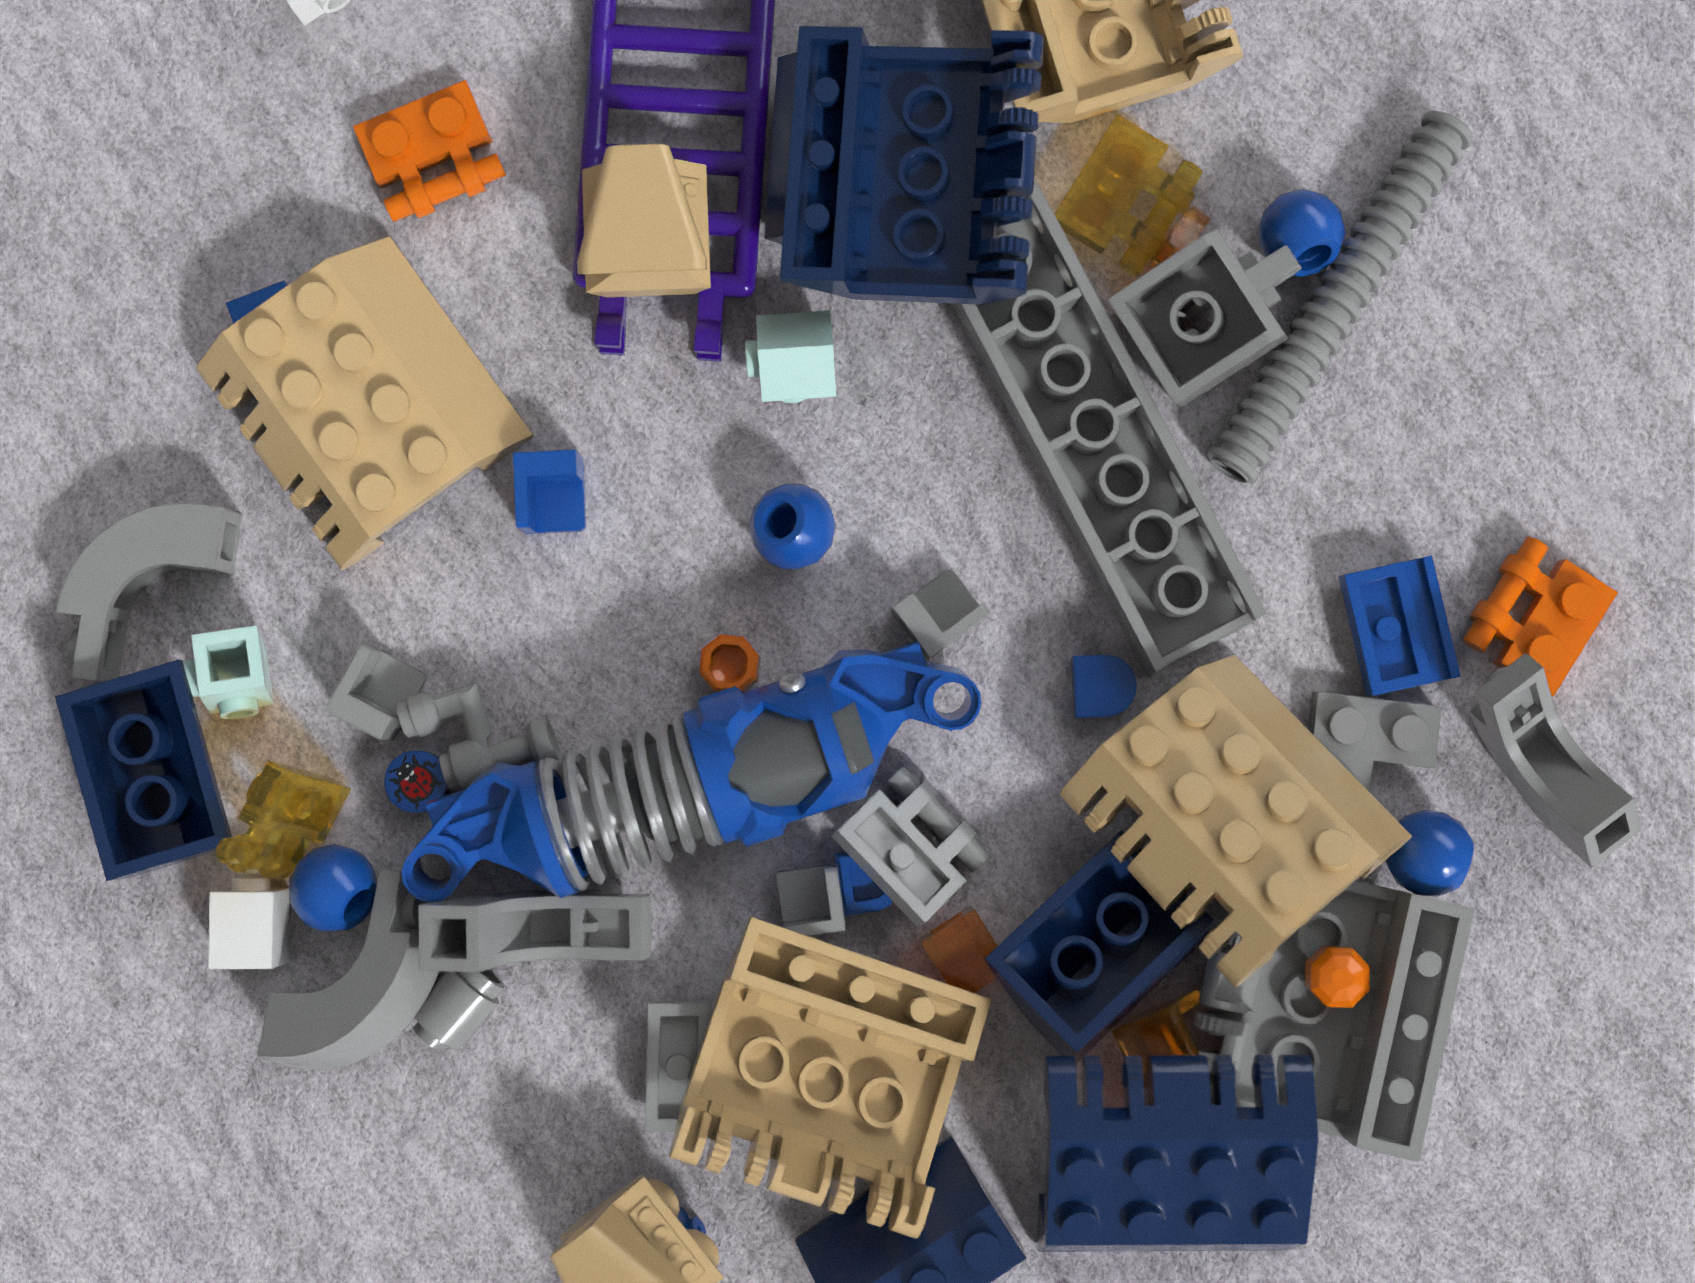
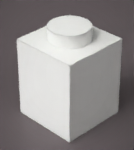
M270 877L231 878V888L210 892L208 969H274L289 963V888H270Z

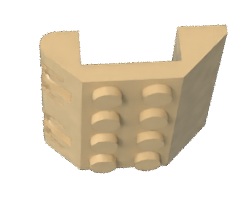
M980 0L990 33L991 30L1032 31L1044 37L1042 67L1035 70L1041 74V89L1036 91V93H1031L1029 96L1012 101L1014 108L1022 107L1037 112L1039 114L1038 122L1073 123L1185 90L1236 63L1243 57L1236 30L1233 28L1225 29L1233 23L1229 8H1226V6L1209 9L1198 17H1194L1186 22L1183 10L1200 0Z
M390 236L324 259L222 331L196 366V370L211 391L221 390L218 393L217 399L225 410L243 405L252 395L259 402L239 429L247 441L259 438L254 444L253 449L284 491H289L297 487L289 497L297 510L314 505L322 499L324 494L329 499L332 506L317 521L312 531L320 541H324L338 533L325 548L341 570L354 565L385 542L380 535L474 468L479 467L483 471L488 470L534 437Z
M1236 655L1197 667L1106 740L1059 794L1077 815L1085 813L1101 799L1084 820V823L1093 833L1109 826L1127 804L1140 816L1117 839L1111 852L1120 862H1124L1138 851L1149 838L1152 839L1128 865L1127 870L1164 910L1178 902L1193 886L1197 888L1171 916L1180 928H1184L1200 918L1205 912V908L1214 899L1225 908L1230 915L1204 937V942L1199 946V949L1210 959L1226 947L1238 934L1242 937L1216 965V968L1235 988L1269 961L1281 943L1358 877L1366 878L1412 837Z
M750 917L722 980L680 1106L669 1157L696 1166L703 1152L706 1140L709 1138L710 1143L705 1169L719 1174L728 1161L732 1147L730 1144L732 1136L750 1141L748 1156L744 1165L745 1174L743 1180L745 1183L758 1186L767 1168L768 1159H771L766 1186L767 1190L820 1207L830 1186L828 1210L839 1214H844L847 1206L850 1205L855 1191L854 1180L855 1177L870 1181L866 1208L867 1223L879 1227L883 1226L890 1210L889 1230L916 1239L924 1227L935 1188L926 1186L925 1182L961 1062L974 1061L992 999Z

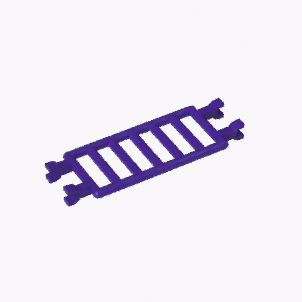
M593 0L573 258V280L578 286L586 288L585 274H578L577 260L584 237L582 169L602 164L607 147L624 145L607 143L609 108L743 117L741 152L670 147L674 159L706 165L707 175L739 177L736 212L708 210L709 235L735 237L732 273L710 271L711 288L696 294H690L699 295L694 353H697V360L722 362L725 297H749L753 294L756 287L775 0H751L749 32L615 24L617 0ZM613 49L747 57L745 92L611 83ZM600 296L595 331V346L599 347L600 354L625 356L627 297L606 298Z

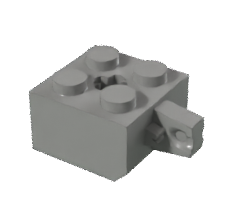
M1218 229L1202 235L1108 298V301L1173 403L1184 407L1288 339L1269 308L1282 300L1275 287L1299 272L1302 267L1288 245L1278 249L1260 262H1257L1251 251L1236 259ZM1194 305H1198L1204 311L1211 308L1214 310V318L1207 319L1212 326L1203 334H1200L1194 328L1185 331L1184 321H1191L1186 312Z

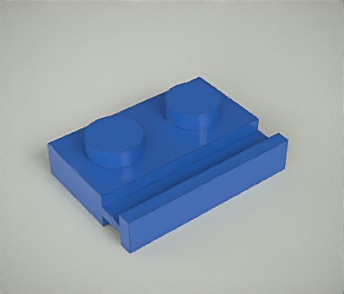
M1432 555L1338 577L1366 697L1461 677Z

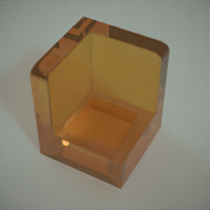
M972 905L919 937L922 946L934 965L937 966L947 984L975 993L997 979L986 964L985 958L998 945Z
M1198 989L1144 1010L1111 1031L1123 1057L1124 1055L1140 1056L1143 1071V1088L1148 1086L1147 1060L1149 1055H1200L1181 1017L1183 1013L1199 1004L1200 993Z

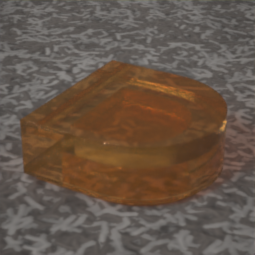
M1194 205L1192 207L1189 206L1150 258V261H1152L1150 266L1155 268L1198 239L1211 218Z

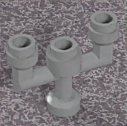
M477 683L438 695H432L423 691L407 697V700L396 704L399 722L407 738L418 735L422 738L435 734L443 723L459 718L462 719L468 740L450 745L449 752L439 756L442 774L450 790L457 788L466 789L477 776L498 762L516 764L532 758L539 762L540 759L545 760L546 757H552L561 763L557 739L550 720L546 715L530 720L526 728V735L491 745L489 737L492 731Z

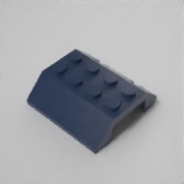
M799 26L780 280L785 283L854 300L980 305L1025 295L1028 265L1020 262L1019 259L1028 258L1030 241L1014 235L995 236L996 227L1020 222L1023 219L1027 220V218L1032 216L1033 202L1031 199H1026V196L1032 195L1034 190L1037 137L1031 133L1038 129L1039 114L1032 109L1029 110L1022 107L1005 109V103L1040 91L1041 74L1035 70L1042 67L1044 37L1032 31L991 30L993 49L869 46L863 27Z
M1124 1055L1123 1064L1121 1065V1084L1123 1086L1125 1108H1103V1067L1100 1064L1099 1056H1083L1082 1058L1083 1106H1078L1075 1057L1045 1056L1043 1092L1048 1119L1045 1194H1039L1038 1252L1288 1251L1306 1245L1319 1141L1314 1073L1310 1055H1279L1277 1080L1280 1105H1278L1272 1055H1255L1251 1076L1254 1085L1256 1107H1236L1235 1067L1232 1064L1230 1055H1214L1213 1057L1214 1105H1211L1209 1068L1206 1055H1149L1147 1060L1149 1106H1144L1143 1071L1140 1056Z

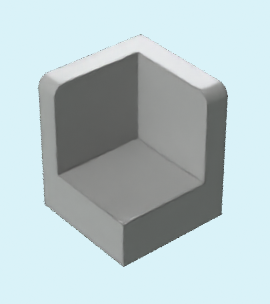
M950 569L944 571L915 594L912 592L896 604L891 611L913 642H919L922 654L927 660H930L990 614L983 603L979 605L955 572Z
M361 644L327 704L325 711L379 740L394 741L401 728L396 704L407 700V697L420 693L427 681V676L422 671L377 647Z
M837 863L776 872L783 922L781 927L806 936L846 931V919Z

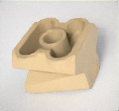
M639 144L607 147L602 164L582 169L584 237L577 260L578 274H585L586 293L606 298L696 294L711 288L706 165L674 159L668 145Z
M643 1174L582 1216L560 1236L561 1244L550 1255L562 1283H718L724 1277L717 1269L720 1259L718 1249L713 1240L705 1233L696 1229H686L678 1219L680 1207L675 1192L666 1183L657 1179H646Z

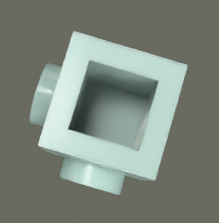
M831 311L756 315L757 340L745 341L747 375L748 378L760 377L762 402L782 401L797 403L805 399L836 397Z
M257 625L191 635L194 659L185 661L186 675L192 696H199L210 714L220 713V717L223 719H242L258 714L259 707L274 705L267 648Z

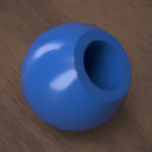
M1302 188L1280 194L1263 211L1257 235L1261 254L1264 258L1283 246L1288 245L1302 267L1294 276L1303 277L1318 273L1331 265L1339 255L1345 236V228L1341 210L1325 194Z
M783 484L766 491L754 505L749 530L754 547L768 563L781 569H801L819 562L832 547L836 523L830 504L816 489L804 484Z
M1422 810L1403 816L1398 822L1412 837L1386 860L1387 867L1396 883L1420 896L1435 897L1457 890L1467 876L1474 852L1473 839L1462 822L1441 811Z
M336 844L314 848L298 861L289 878V901L295 913L305 925L326 932L348 930L360 924L371 912L377 888V876L372 864L359 851Z

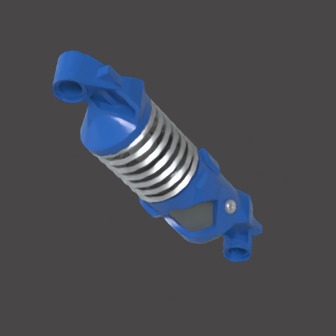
M918 641L882 653L867 649L840 650L823 667L802 674H788L780 681L747 692H742L735 686L701 697L695 709L683 712L684 717L676 715L673 725L660 720L656 727L655 739L649 731L637 727L633 735L632 745L627 739L614 735L610 743L609 752L604 746L592 742L587 751L586 759L581 753L575 750H568L563 765L552 757H546L545 760L540 759L539 762L533 761L521 766L498 762L477 776L466 789L426 803L425 806L432 827L404 861L402 868L403 884L408 892L419 900L426 902L441 901L453 893L476 862L486 859L518 871L562 898L580 892V890H586L590 877L594 882L600 885L603 884L606 878V870L597 841L603 838L615 873L622 877L626 876L629 865L620 832L623 831L627 833L638 866L646 870L649 868L652 860L645 835L655 841L661 858L668 862H671L674 856L671 842L679 839L684 851L692 855L697 848L695 840L706 838L707 843L714 847L722 845L723 841L726 844L739 840L746 847L784 835L787 823L823 811L835 810L842 805L866 798L886 748L905 720L914 719L950 731L960 730L972 724L979 715L981 695L976 684L959 668L925 661ZM951 682L963 685L965 688V699L959 709L944 713L934 708L933 698L940 686ZM622 754H623L624 758L626 759V761H625V763H624V766H623ZM599 760L608 774L611 783L602 785ZM576 766L589 790L581 793L578 790ZM432 853L441 855L450 865L451 876L439 880L429 877L421 868V856Z

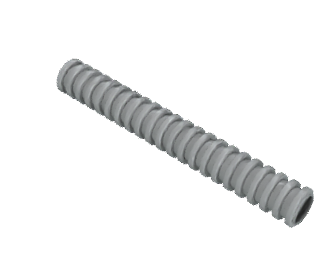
M1441 111L1427 112L1421 119L1422 127L1415 129L1411 135L1412 143L1406 144L1401 150L1402 159H1397L1392 164V175H1387L1381 182L1382 191L1375 192L1371 197L1372 206H1368L1362 211L1360 215L1362 222H1357L1351 228L1350 235L1352 238H1347L1343 241L1340 249L1342 254H1339L1331 263L1330 267L1332 270H1326L1321 275L1320 283L1322 286H1316L1310 292L1312 302H1306L1301 306L1299 311L1302 318L1292 320L1289 325L1292 333L1285 334L1288 339L1279 344L1281 350H1275L1269 356L1271 366H1265L1260 370L1259 378L1261 382L1251 384L1248 389L1251 395L1250 399L1244 398L1240 401L1238 408L1241 413L1239 415H1232L1228 420L1230 430H1224L1219 434L1218 441L1220 446L1211 447L1207 455L1212 465L1226 476L1241 483H1254L1259 477L1256 468L1266 466L1269 461L1266 454L1267 451H1274L1279 446V441L1276 437L1278 435H1285L1289 430L1287 420L1295 419L1300 413L1297 404L1305 403L1309 399L1310 392L1308 387L1318 385L1320 381L1318 371L1323 372L1330 366L1328 356L1336 355L1341 349L1338 340L1348 338L1351 333L1349 324L1358 322L1361 317L1359 308H1365L1371 302L1369 292H1375L1380 288L1381 278L1379 276H1386L1392 269L1390 260L1399 258L1402 253L1400 245H1405L1412 238L1411 229L1417 228L1422 222L1421 213L1429 211L1432 206L1431 197H1436L1440 194L1443 187L1442 182L1448 180L1453 173L1452 166L1457 165L1463 158L1462 150H1466L1472 144L1473 135L1468 127L1457 117Z

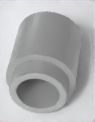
M491 969L481 972L444 971L435 981L428 998L415 1015V1019L418 1021L413 1027L415 1033L426 1044L437 1051H443L446 1046L454 1050H460L499 1004L497 996L504 989L505 985Z

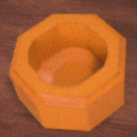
M720 634L702 648L699 673L715 693L735 686L742 692H745L759 680L761 657L744 636Z
M1323 945L1305 962V987L1326 1007L1352 1008L1370 991V966L1353 948Z

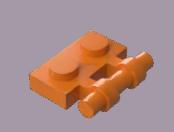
M466 80L353 126L376 183L381 188H384L400 180L403 182L405 191L383 199L393 222L416 214L419 219L436 212L435 205L467 193L469 198L487 191L485 184L506 176L497 153L477 161L472 156L471 151L493 141ZM453 159L456 170L424 182L421 175L422 171Z
M1527 536L1516 555L1508 554L1498 570L1502 577L1487 601L1479 600L1470 614L1469 618L1473 623L1463 637L1462 642L1480 653H1484L1494 636L1505 642V646L1493 663L1499 668L1508 667L1523 654L1527 653L1544 667L1551 696H1554L1618 592L1567 559L1557 561L1550 574L1546 576L1538 568V565L1549 548L1542 541ZM1524 590L1535 598L1518 623L1508 613Z

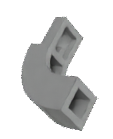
M193 503L163 504L134 512L118 520L95 537L72 565L61 589L56 608L58 613L80 617L79 628L72 632L68 643V660L73 665L71 678L104 682L120 677L127 624L131 609L141 592L156 579L180 570H199L234 575L242 514L225 507Z
M1525 653L1508 667H1502L1494 671L1486 679L1484 685L1475 691L1479 704L1469 711L1481 739L1500 769L1531 809L1563 843L1587 865L1593 868L1641 831L1634 798L1599 769L1568 733L1555 710L1543 666Z
M380 870L364 946L355 963L343 977L331 986L313 993H270L257 1053L258 1057L294 1069L326 1070L345 1067L378 1052L394 1040L410 1024L428 998L439 971L419 970V905L429 902L419 900L408 892L403 884L402 870Z
M580 890V892L560 898L550 891H528L457 897L419 905V970L481 972L500 965L536 960L643 961L651 958L650 894L602 893V890Z

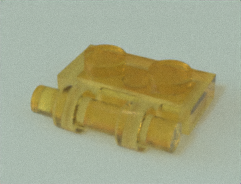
M1117 114L1054 215L1064 232L1100 254H1103L1114 235L1125 240L1129 246L1118 262V265L1131 275L1139 276L1149 259H1157L1167 243L1164 235L1177 214L1186 213L1195 198L1193 189L1202 176L1203 171L1196 164L1187 160H1183L1173 176L1158 168L1157 166L1169 145ZM1143 189L1153 194L1157 199L1144 222L1128 213Z
M268 760L262 772L251 782L246 795L247 801L238 816V819L249 824L246 833L233 838L222 839L216 847L217 859L227 864L232 871L250 875L259 872L263 877L270 879H287L291 876L298 861L304 857L303 855L310 842L324 843L352 788L333 778Z

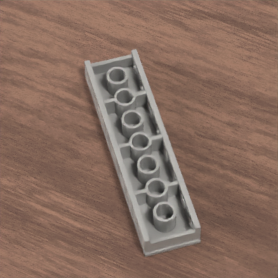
M1034 179L1033 194L1026 196V199H1031L1033 202L1031 218L996 227L995 236L1014 235L1030 241L1028 258L1019 259L1020 262L1028 265L1026 294L980 305H951L1146 675L1150 677L1257 621L1258 618L1267 614L1039 184Z

